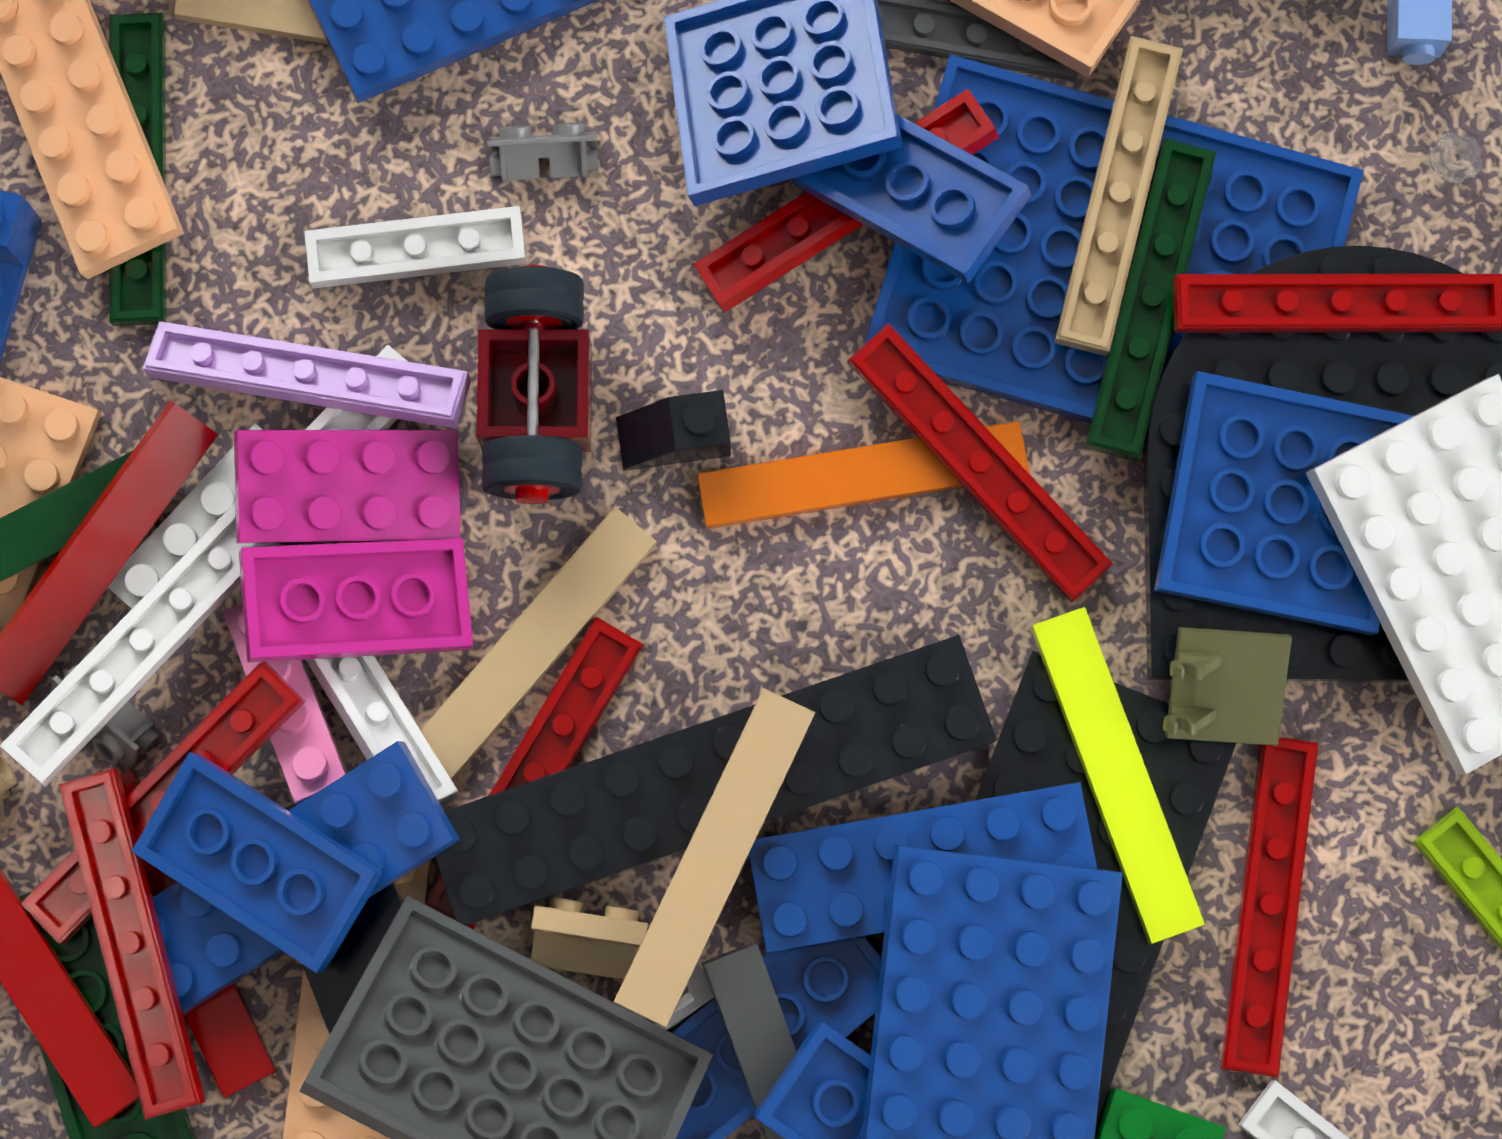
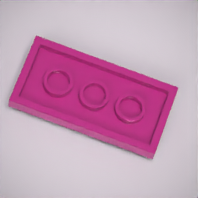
M236 430L234 432L236 544L385 542L460 538L458 430Z
M463 538L242 547L239 551L247 663L467 651L473 647Z

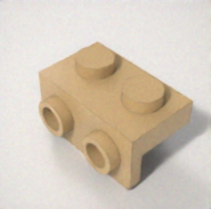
M550 897L548 907H534L531 929L535 931L530 959L550 969L624 980L649 928L648 923L638 922L639 911L606 906L605 915L599 916L582 913L583 902Z

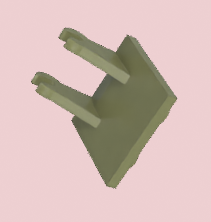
M1179 627L1175 661H1172L1170 664L1169 674L1172 676L1169 710L1163 722V730L1166 732V737L1170 739L1278 745L1292 637L1288 634Z

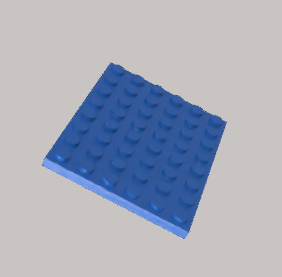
M950 54L934 110L966 89H969L995 126L999 136L997 140L982 148L973 156L1027 184L1032 196L970 283L963 281L895 242L865 344L889 323L943 382L1091 423L1107 356L1056 344L1054 341L1114 100ZM1167 115L1155 167L1164 138L1216 151L1186 274H1251L1278 260L1299 253L1344 246L1364 170ZM1174 324L1161 376L1171 353L1184 335V333H1175Z

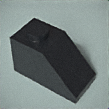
M723 390L667 397L616 417L623 471L731 456V440Z

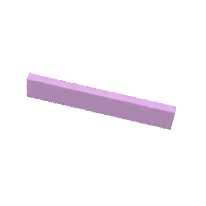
M160 321L143 366V370L149 378L457 429L471 384L468 371Z

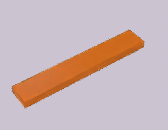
M1020 421L986 426L993 436L1030 474ZM918 438L697 473L706 529L963 488Z

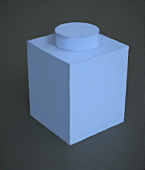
M1388 0L1387 55L1402 56V61L1411 65L1428 64L1433 62L1435 58H1440L1452 41V0Z

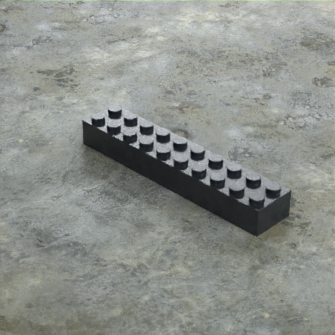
M960 635L781 695L815 712V715L764 823L996 742L994 730ZM755 705L444 811L460 841L435 857L456 921L469 926L685 851Z

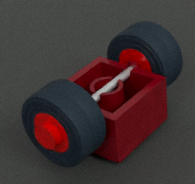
M525 265L495 271L489 274L485 281L486 301L484 305L485 322L493 329H478L476 437L482 450L483 491L496 497L513 499L521 504L548 503L549 500L575 496L581 492L583 452H591L592 343L589 329H578L582 326L584 320L583 280L573 272L542 265Z

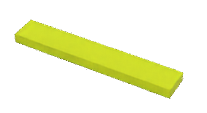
M1082 607L1032 625L1031 631L1119 866L1123 872L1148 943L1152 944L1205 925L1086 608Z

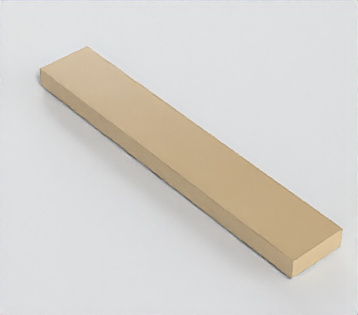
M1131 36L1129 39L1054 341L1056 344L1107 356L1110 351L1183 48Z
M617 507L612 509L421 729L422 734L452 781L657 545V541Z
M763 688L615 997L614 1003L667 1028L815 712Z

